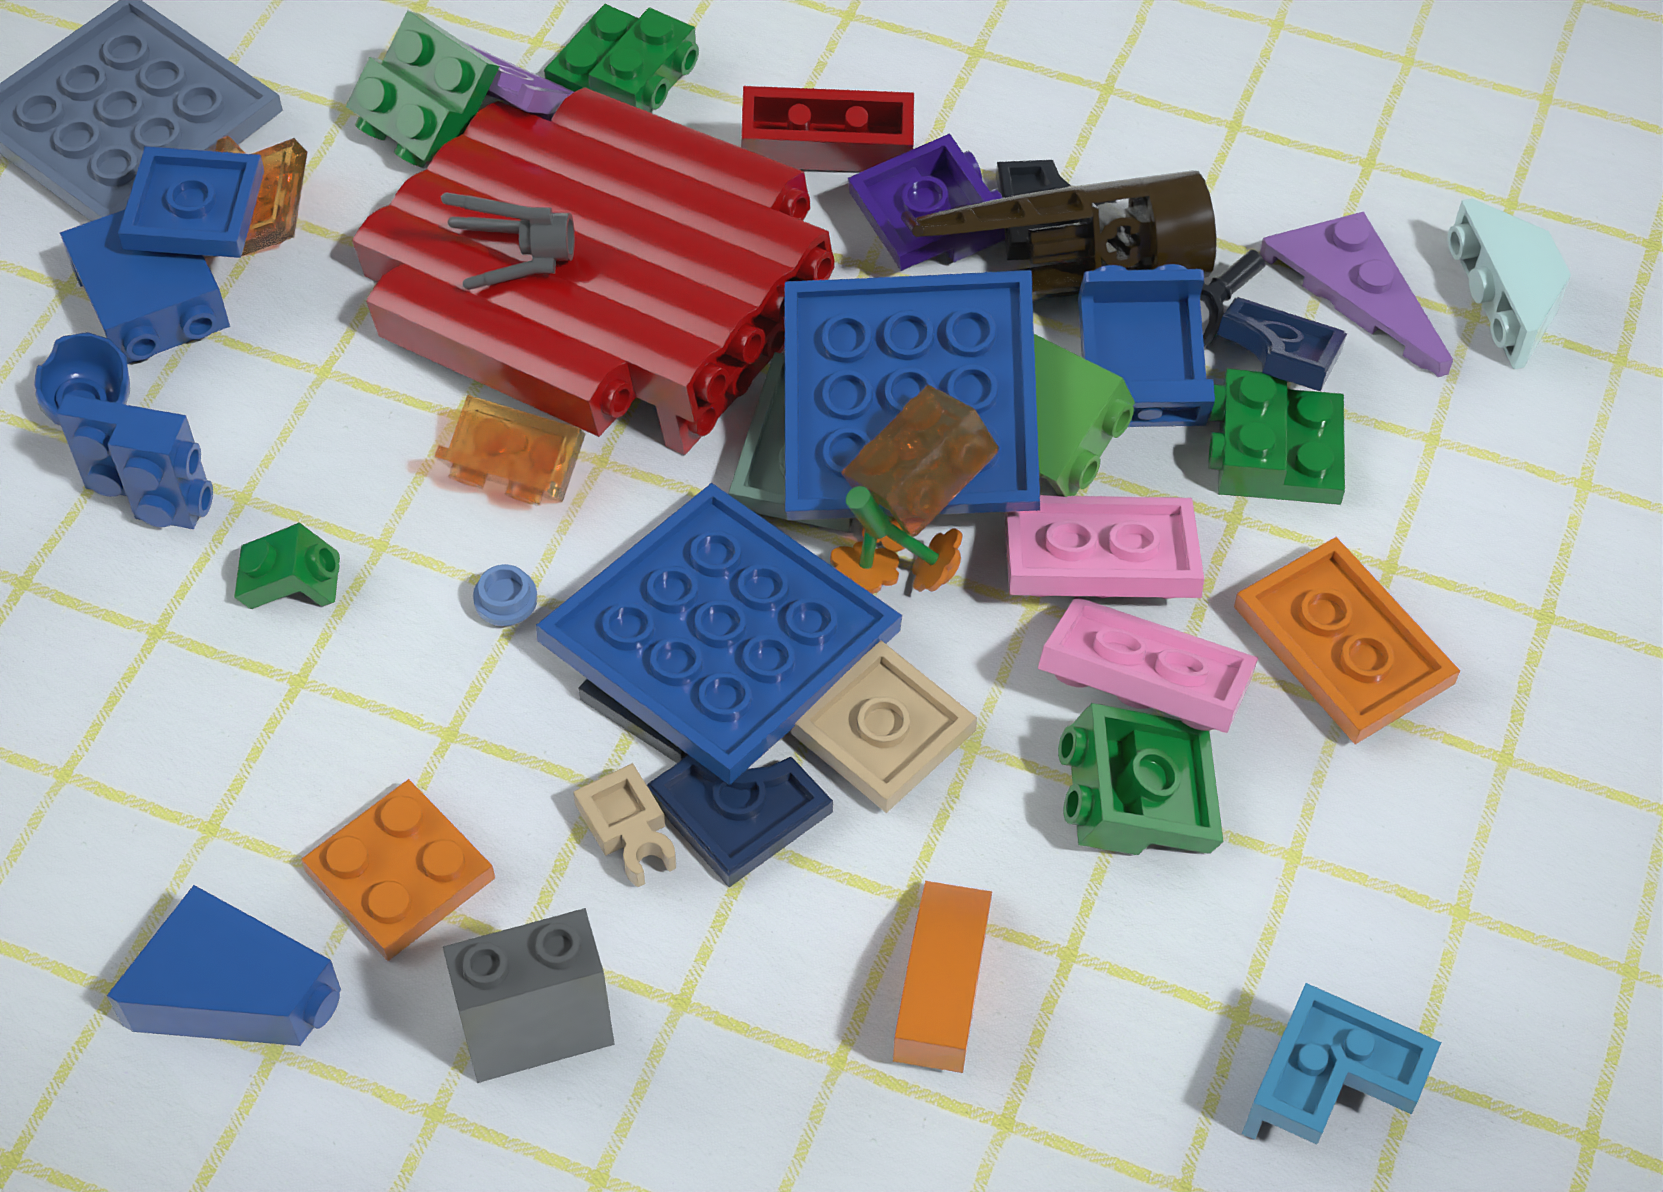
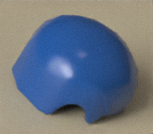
M89 332L58 338L54 342L49 357L42 365H38L36 368L34 387L40 410L54 424L60 425L56 413L65 394L126 405L130 395V378L126 355L111 339Z

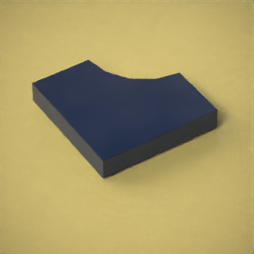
M1237 297L1234 298L1222 316L1217 335L1234 341L1254 353L1262 363V373L1321 392L1342 352L1347 333L1335 327Z
M688 755L647 784L664 816L728 887L734 885L833 813V800L791 756L769 767L749 768L733 783L728 785Z

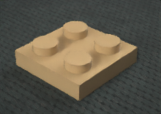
M881 640L795 723V727L791 729V734L887 813L976 731L977 717Z

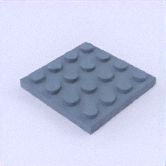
M119 0L0 83V154L87 219L93 221L126 209L145 146L228 152L281 113L283 109L279 94L144 1Z

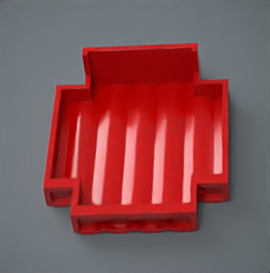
M587 88L575 91L566 97L551 121L500 101L487 105L478 111L463 135L453 138L439 149L426 170L416 173L403 183L389 205L369 215L352 239L364 276L377 281L366 303L379 337L597 437H600L617 418L623 416L629 409L632 401L637 397L656 406L666 447L683 455H686L701 437L708 435L713 430L718 418L737 397L743 396L748 391L753 379L770 362L774 352L782 353L784 350L785 282L828 280L835 268L829 231L803 221L811 209L804 171ZM449 192L526 207H551L553 213H571L575 230L572 261H556L555 274H532L467 290L463 287L464 279L531 261L532 255L521 254L519 234L450 228L448 225L450 217H477L521 221L520 219L446 205L442 202L441 196Z

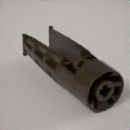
M1195 170L1011 195V197L971 205H960L952 209L914 217L909 211H904L901 215L902 221L915 237L967 233L1079 219L1080 223L1028 229L1026 244L1030 253L1031 264L1082 258V264L1073 261L1011 270H1031L1033 301L1042 298L1079 294L1083 274L1086 271H1094L1102 267L1101 259L1109 265L1122 266L1127 270H1154L1163 265L1176 264L1184 266L1186 269H1201L1204 271V278L1209 277L1212 273L1216 259L1217 235L1211 195L1205 179L1199 171ZM1128 199V208H1125L1117 203H1104L1098 206L1093 204L1099 202ZM1122 226L1124 232L1117 233V227ZM1114 238L1115 243L1109 244L1107 242V239Z

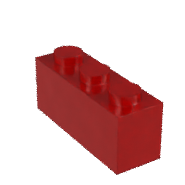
M743 86L741 148L793 168L862 172L913 150L914 92Z

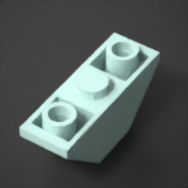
M1473 198L1461 200L1454 226H1451L1448 232V245L1451 255L1455 260H1460L1469 278L1471 295L1476 303L1482 304L1489 318L1491 334L1495 344L1499 348L1504 349L1513 369L1523 368L1557 314L1571 273L1548 230Z

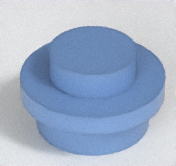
M508 564L496 565L485 571L473 592L474 605L479 616L486 622L498 626H510L524 621L534 611L538 599L536 585L531 577L520 568Z

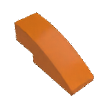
M925 881L895 1031L893 1062L963 1073L992 891Z

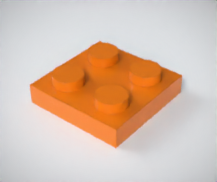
M410 779L395 788L301 859L304 870L387 961H390L495 879L493 865Z

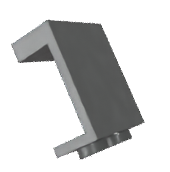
M586 908L443 946L477 1083L615 1045L604 971Z

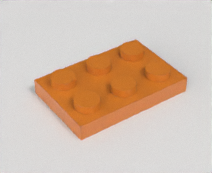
M1337 536L1237 593L1234 608L1355 745L1452 687L1459 676V668Z

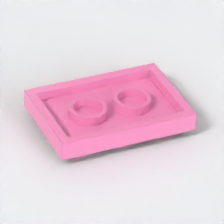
M1040 495V511L1004 512L1010 595H1032L1036 597L1202 598L1204 573L1192 498L1064 497Z
M1075 596L1046 641L1038 669L1055 674L1059 681L1069 686L1081 688L1090 686L1116 695L1121 702L1138 709L1154 708L1178 716L1183 723L1192 728L1205 731L1216 729L1228 733L1252 680L1258 657Z

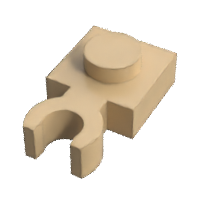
M633 763L573 791L575 805L604 855L607 856L621 848L624 849L625 872L632 884L637 887L645 884L644 870L639 861L646 856L653 855L662 859L664 866L669 872L676 869V855L673 843L664 834L656 832L665 827L664 813Z

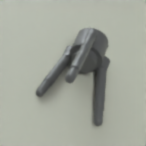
M449 192L441 196L442 202L446 205L520 219L521 221L477 217H450L448 225L450 228L519 234L521 254L532 255L531 261L464 279L463 287L467 290L532 274H555L556 261H572L575 230L571 213H553L551 207H526Z

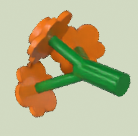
M857 486L848 492L846 504L863 526V541L856 542L853 548L839 546L833 549L830 562L835 569L871 594H874L881 590L882 585L892 586L898 582L899 572L896 569L899 565V556L895 552L907 549L918 556L912 568V572L916 576L912 586L918 592H922L925 589L933 592L955 575L961 562V555L958 550L963 538L961 531L952 528L945 534L938 533L932 538L927 547L911 535V533L923 528L925 522L923 515L888 517L866 487ZM882 542L885 548L875 549L876 543Z

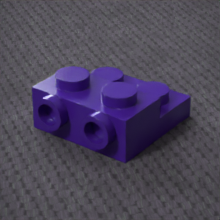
M950 133L848 178L849 193L900 271L945 251L953 262H957L1005 240L1004 228L915 237L902 221L901 215L904 211H909L914 217L952 209L960 205H971L1003 198L997 189L991 191L982 180V173L974 155L970 151L962 152Z

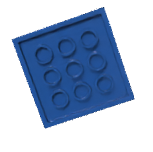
M1031 270L785 282V512L788 520L856 518L846 504V495L857 486L866 487L888 517L1040 511Z
M710 483L536 624L537 641L730 785L795 727V723L869 650L881 640L887 644L901 630L902 614L719 487Z

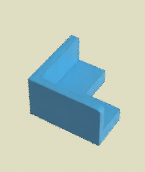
M1305 983L1254 1099L1242 1134L1255 1140L1263 1121H1266L1318 1145L1343 1084L1412 1114L1442 1042Z

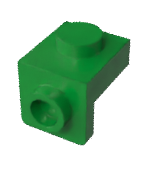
M300 522L243 544L240 550L234 598L248 608L254 609L301 591L322 607L332 604L336 599L340 568L339 552Z

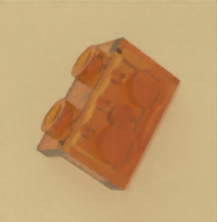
M230 136L217 140L216 152L246 154ZM295 138L252 153L261 155L264 175L241 256L272 245H278L295 236L308 153Z
M927 385L905 405L904 409L872 441L862 448L860 453L841 473L852 489L857 486L866 487L876 502L892 513L903 531L915 537L998 453L999 447L973 407Z
M467 395L449 448L438 445L434 458L450 468L449 478L465 485L483 489L486 480L507 486L506 496L530 505L540 506L543 497L562 503L586 433L577 427Z

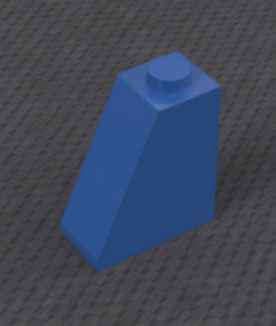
M193 885L110 990L107 998L121 1025L132 1032L301 1046L313 1028L319 1029L330 1020L338 1006L341 988L329 958Z

